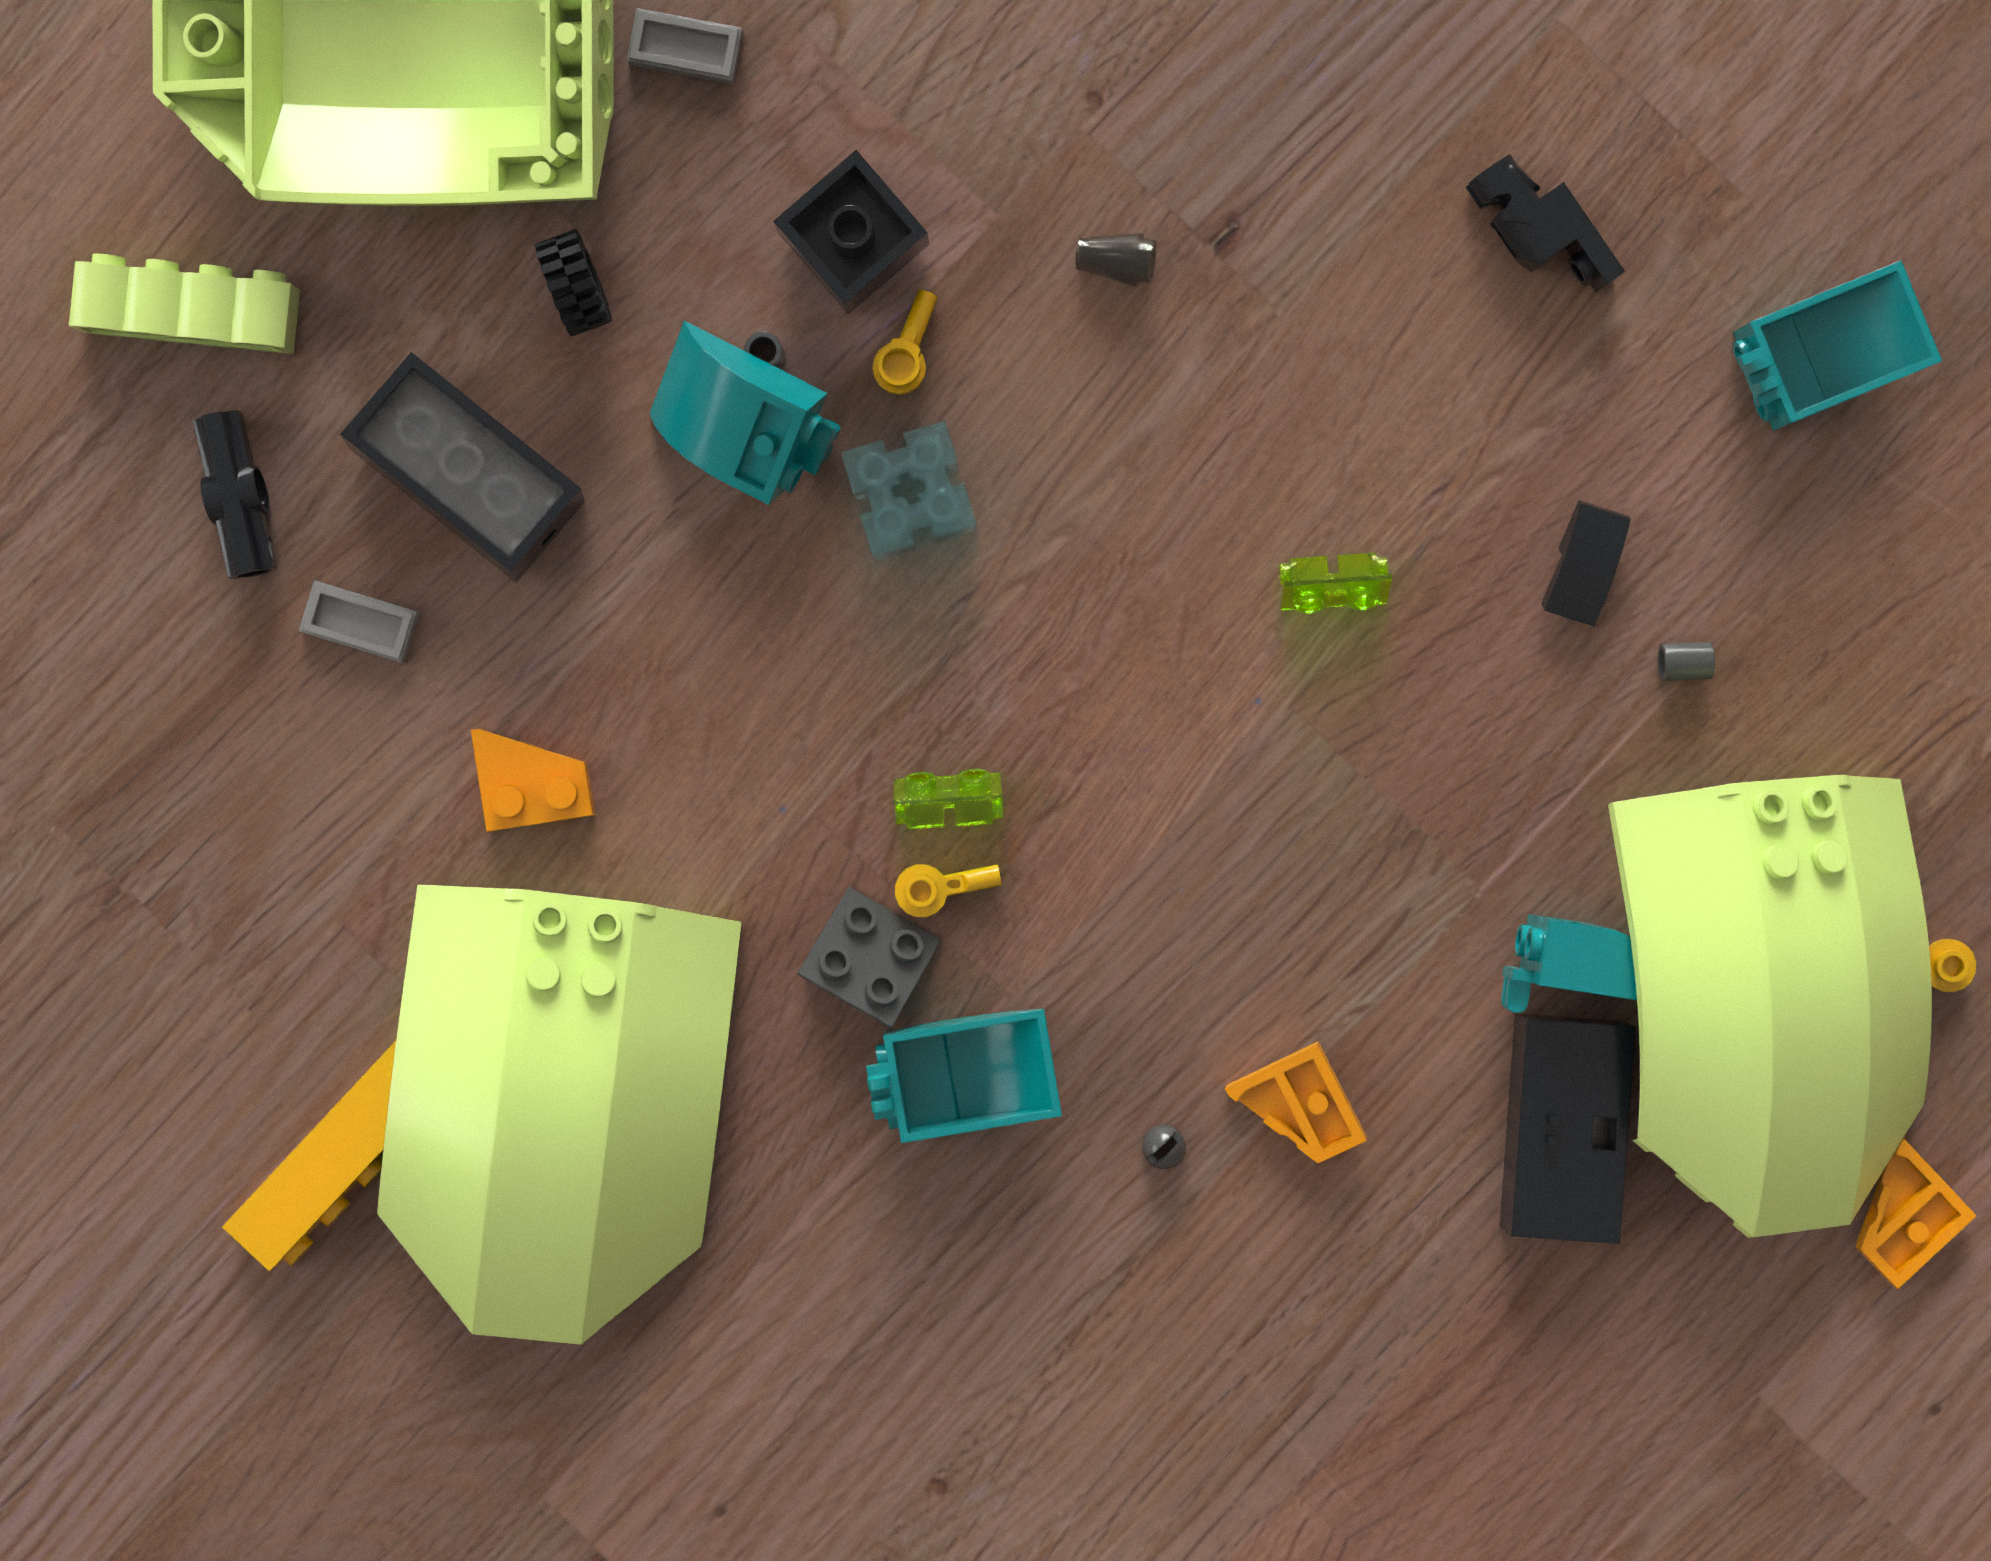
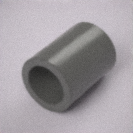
M765 331L752 334L745 343L744 351L754 356L756 349L761 345H772L776 347V355L769 364L782 369L786 357L779 339L772 333Z
M1712 643L1660 644L1657 663L1661 681L1712 679L1715 670V655Z

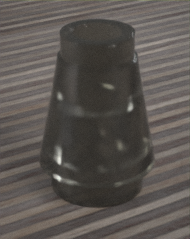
M1143 233L1090 238L1080 237L1076 250V270H1084L1088 273L1133 287H1137L1139 282L1151 283L1156 262V240L1144 239Z

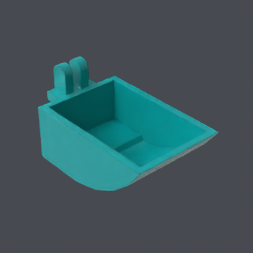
M1902 260L1758 318L1733 332L1736 339L1733 342L1735 359L1745 375L1760 418L1764 422L1769 421L1773 431L1942 362Z
M686 321L682 324L649 413L655 428L667 443L684 458L709 475L767 505H770L784 491L791 493L799 482L803 470L813 475L819 473L822 463L830 457L833 449L832 443L837 439L841 430L840 425L836 422L819 416L828 393Z
M1528 914L1526 925H1519L1515 939V956L1521 957L1520 968L1503 966L1502 976H1504L1501 1004L1505 1009L1514 1013L1523 1012L1528 1006L1531 983L1540 986L1637 1000L1630 936L1617 930L1591 923Z
M1044 1009L982 1014L885 1030L883 1035L884 1043L876 1045L878 1063L866 1065L867 1084L871 1093V1107L875 1120L887 1118L890 1130L899 1128L901 1143L1062 1116Z

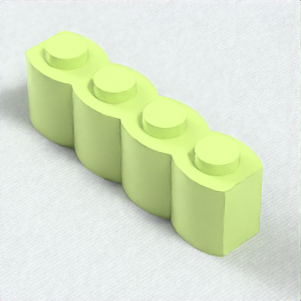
M99 253L92 254V262L75 261L69 326L80 332L294 354L300 289L291 283H286V275L283 273L254 270L253 278L232 277V269L208 264L200 265L199 273L179 272L178 263L159 259H146L145 267L125 266V258Z

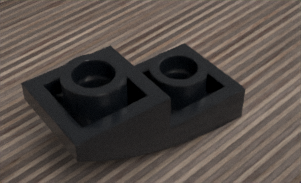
M1581 500L1578 501L1558 548L1562 556L1541 603L1544 611L1595 627L1622 554L1631 520L1629 516Z

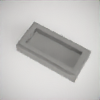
M636 8L627 63L630 66L734 85L744 32L741 27Z
M314 580L299 632L405 663L420 612Z

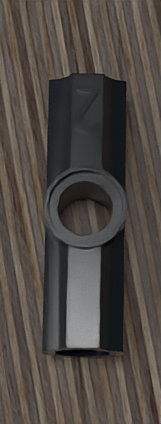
M235 410L202 415L200 418L193 420L194 432L205 477L201 478L200 482L201 495L209 519L217 526L228 578H249L277 570L272 539L265 513L269 512L270 508L268 491L260 469L254 466L243 414Z

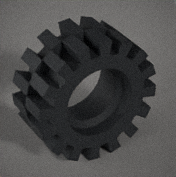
M574 229L536 243L535 249L541 264L542 273L568 334L572 337L612 322L611 312L608 308L609 305L603 293L602 285L578 230Z

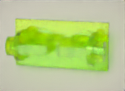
M1376 552L1337 555L1338 573L1330 574L1327 556L1289 558V563H1282L1278 566L1279 583L1283 585L1280 610L1295 609L1299 613H1315L1323 610L1325 607L1349 606L1355 610H1366L1378 604H1386L1392 583V574H1388L1387 557H1377Z
M975 768L961 771L958 775L935 776L930 772H915L908 774L904 778L894 779L896 825L907 824V830L945 827L944 808H954L955 826L993 824V819L1003 818L1001 773H989L987 770Z

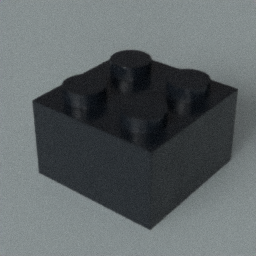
M857 150L773 221L778 234L847 314H850L929 246L928 232Z

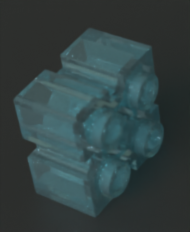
M945 421L903 433L907 446L890 452H886L883 440L841 452L856 500L869 497L873 511L861 514L860 517L875 561L915 550L916 547L912 536L933 530L936 543L977 531L976 520L965 484L962 483L951 487L947 473L959 468ZM912 479L914 484L924 485L925 492L917 493L920 501L908 505L905 497L895 498V490L901 489L900 483L902 481Z

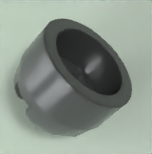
M1160 1124L1146 1132L1142 1141V1150L1146 1160L1152 1166L1160 1169H1169L1181 1162L1185 1155L1186 1145L1183 1136L1175 1127ZM1172 1136L1177 1144L1157 1160L1152 1154L1160 1149Z

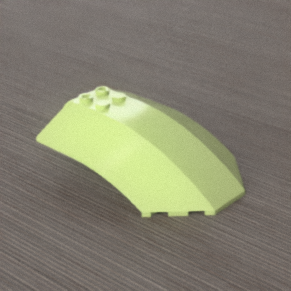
M152 0L153 94L191 129L190 132L217 160L223 162L243 182L242 185L258 200L340 205L451 206L597 199L614 107L613 0Z
M1829 775L1741 782L1608 804L1629 926L1638 1006L1640 1047L1639 1119L1637 1139L1632 1141L1645 1152H1653L1676 1171L1674 1175L1706 1203H1714L1734 1220L1732 1225L1748 1238L1850 1225L1922 1109L1928 1078L1932 1023L1930 951L1922 890L1901 779Z
M417 885L393 1062L377 1214L471 1334L581 1345L702 1246L742 922L644 903L507 888Z

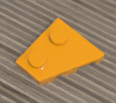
M484 729L470 730L486 832L596 815L587 762L507 738Z
M1319 1041L1233 1081L1225 1087L1230 1098L1236 1102L1239 1100L1263 1118V1123L1279 1135H1285L1296 1143L1297 1148L1316 1163L1323 1162L1367 1140V1136Z
M1902 1139L1881 1174L1855 1247L1891 1286L1899 1289L1977 1215L1905 1139Z

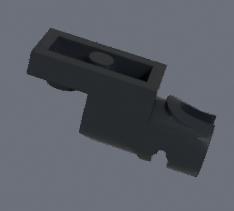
M1511 154L1484 170L1466 186V189L1480 209H1485L1489 205L1495 206L1498 204L1501 206L1502 210L1492 219L1490 226L1495 229L1515 260L1529 271L1533 272L1566 249L1571 256L1568 259V264L1574 276L1584 286L1590 284L1596 293L1625 272L1564 182L1539 198L1536 192L1540 190V186L1530 178L1515 162Z

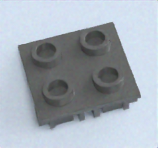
M848 887L797 975L891 1029L941 939Z

